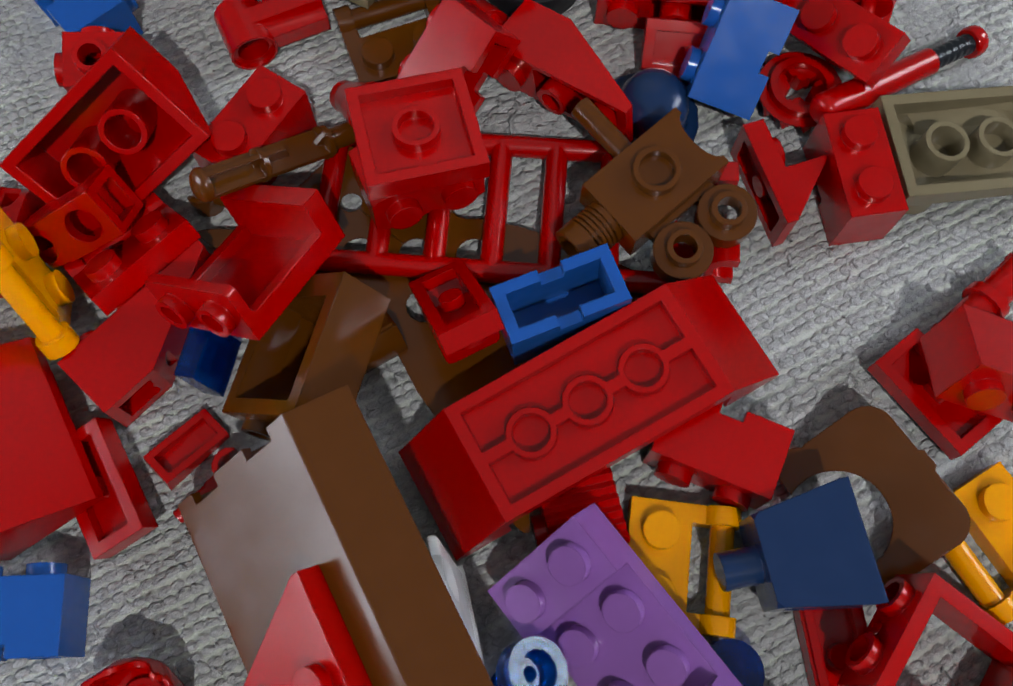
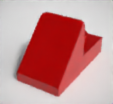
M764 119L742 125L730 154L734 162H739L740 177L747 192L753 197L757 205L758 217L771 246L774 247L783 244L799 220L824 167L827 156H820L786 167L785 152L781 142L776 137L771 136Z
M461 258L408 283L443 357L449 364L468 357L496 343L500 339L499 331L505 328L498 310Z

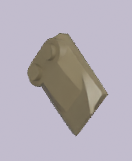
M1013 86L882 95L872 105L871 108L878 107L909 208L906 214L915 215L925 212L932 204L1013 195Z

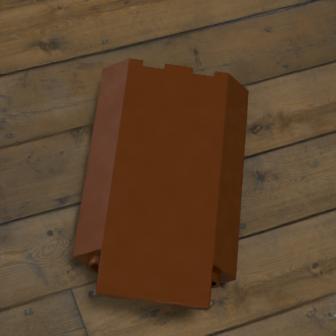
M348 384L281 414L266 427L271 439L268 444L252 452L250 448L241 449L213 474L218 486L217 488L203 495H200L199 492L192 493L178 505L247 674H249L290 576L299 570L319 564L373 686H494Z

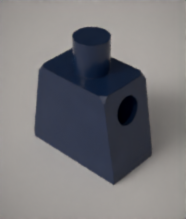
M849 477L836 479L750 515L739 522L743 547L713 554L715 574L722 591L728 592L755 586L764 612L854 609L889 602Z

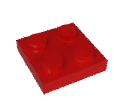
M461 67L344 89L369 201L490 177V160Z

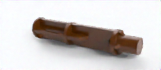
M347 122L331 128L318 125L305 133L261 148H252L247 153L203 168L196 167L191 170L189 175L191 190L199 201L208 204L216 198L260 182L271 181L273 177L322 159L328 160L337 154L338 149L355 143L353 128Z

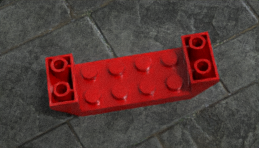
M713 275L666 283L444 408L398 453L455 560L458 562L512 531L509 526L511 523L724 401V407L732 404L777 378L779 373Z

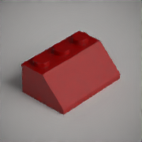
M130 26L0 163V167L47 204L77 187L91 173L109 163L136 196L143 201L210 137L212 131L178 69Z
M32 337L0 344V561L12 560L104 499L49 363L36 346L35 338Z

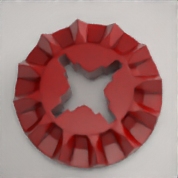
M788 52L774 57L765 64L760 74L769 77L759 98L763 105V117L772 115L780 121L781 130L788 126L799 127L804 134L810 128L817 125L809 112L811 99L816 94L842 83L838 73L825 60L809 53ZM812 86L805 100L800 97L793 100L786 99L790 88L798 91L803 88L806 90Z

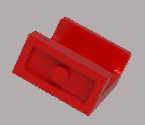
M254 184L220 197V200L238 226L190 279L152 273L144 284L158 300L155 307L159 314L169 323L180 329L192 327L211 331L224 338L232 335L260 341L345 237L344 232L318 189Z

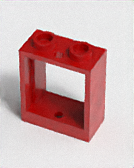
M935 572L896 574L894 578L884 585L889 602L876 605L877 610L865 633L857 637L850 645L845 657L847 666L837 683L838 686H896L905 665L933 614L992 659L979 686H1013V632Z

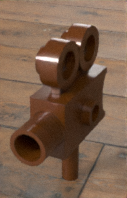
M588 97L582 99L573 108L572 116L614 159L582 184L579 202L585 208L555 233L557 241L569 257L606 243L610 249L616 243H619L629 255H632L650 239L653 242L650 251L652 268L659 278L667 283L703 276L712 263L714 247L731 248L737 246L750 234L758 217L757 205L753 197L745 189L737 185L720 184L714 186L721 178L729 161L723 155L714 156L707 153L693 142L681 125V112L676 107L633 143ZM696 205L693 223L687 221L675 222L691 207ZM721 205L731 206L736 211L737 218L726 219L722 217L718 207ZM679 242L687 243L693 249L694 255L690 258H682L675 253L673 245Z

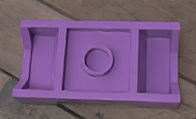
M595 503L573 515L487 591L527 644L538 635L541 637L577 686H743Z

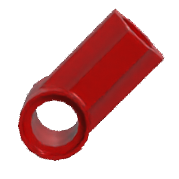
M224 0L217 6L214 12V20L232 62L236 67L245 70L257 69L259 65L265 66L276 57L279 47L331 29L322 0H261L259 2L257 0Z

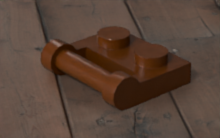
M379 0L374 2L369 9L361 6L350 9L348 4L332 9L338 31L358 82H383L396 79L401 62L413 51L426 29V21L429 14L441 3V0ZM424 10L426 18L362 38L359 37L357 31Z

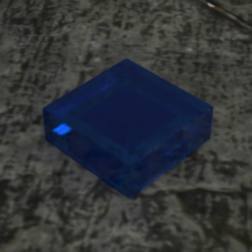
M190 327L174 375L205 394L224 397L241 341L232 335L224 338L211 331Z

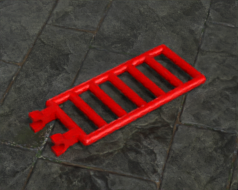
M481 133L487 154L491 158L480 259H461L478 282L497 284L537 270L539 274L560 266L562 247L557 241L555 233L563 227L568 161L601 163L600 169H602L614 158L594 140ZM356 141L352 145L338 149L337 154L333 158L324 159L318 191L335 219H337L349 147H356ZM513 157L546 159L537 263L503 261ZM729 161L721 178L714 186L720 184L738 186L739 162ZM431 210L428 213L422 255L388 253L391 229L377 230L372 217H370L365 251L334 249L317 271H345L346 273L420 278L460 259L458 257H445L451 210ZM616 243L610 251L619 268L620 244ZM676 243L673 245L675 253L682 258H690L694 255L693 249L686 243ZM740 244L731 248L714 247L712 263L703 276L713 275L717 283L731 284L733 280V267L738 268L740 264ZM619 269L630 293L648 294L667 283L659 278L654 271Z

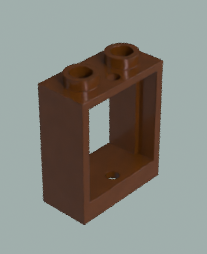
M345 271L314 274L261 340L249 339L222 412L244 421L241 427V431L262 440L271 441L266 427L281 414L346 384H348L356 400L391 299Z

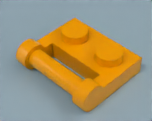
M0 207V294L36 335L35 344L44 356L49 360H57L74 350L80 341L79 335L70 326L72 302L75 301L73 288L61 271L57 269L51 271L41 259L38 245L31 232L20 222L14 224Z
M997 462L986 467L952 491L964 504L969 513L971 522L969 534L1009 587L1004 591L999 588L965 540L944 556L980 604V608L1001 624L1006 625L1013 621V477L1001 462Z
M632 496L629 499L627 530L630 535V543L628 545L702 636L735 639L736 619L730 617L731 591L723 592L718 583L713 564V554L734 549L735 531H738L740 528L739 522L742 521V510L731 506H706ZM692 526L710 529L704 614L686 612Z

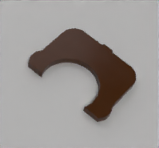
M872 406L855 408L805 443L802 448H791L788 450L779 480L791 495L808 478L828 471H844L856 474L872 483L881 492L888 504L892 518V532L889 543L883 554L876 560L883 585L894 578L896 574L919 573L960 545L966 539L970 530V516L966 507L935 471L937 467L935 462L925 450H918L895 421L879 408Z

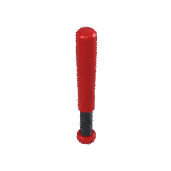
M977 25L965 27L953 40L932 49L924 48L894 61L873 89L856 78H852L824 90L811 99L809 104L810 115L813 121L818 123L823 114L865 109L873 105L879 96L893 95L935 75L939 68L963 57L972 59L981 56L989 46L988 34L982 27Z

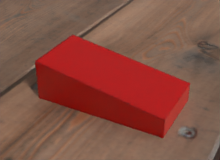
M203 408L144 455L143 459L172 491L230 436L212 415Z

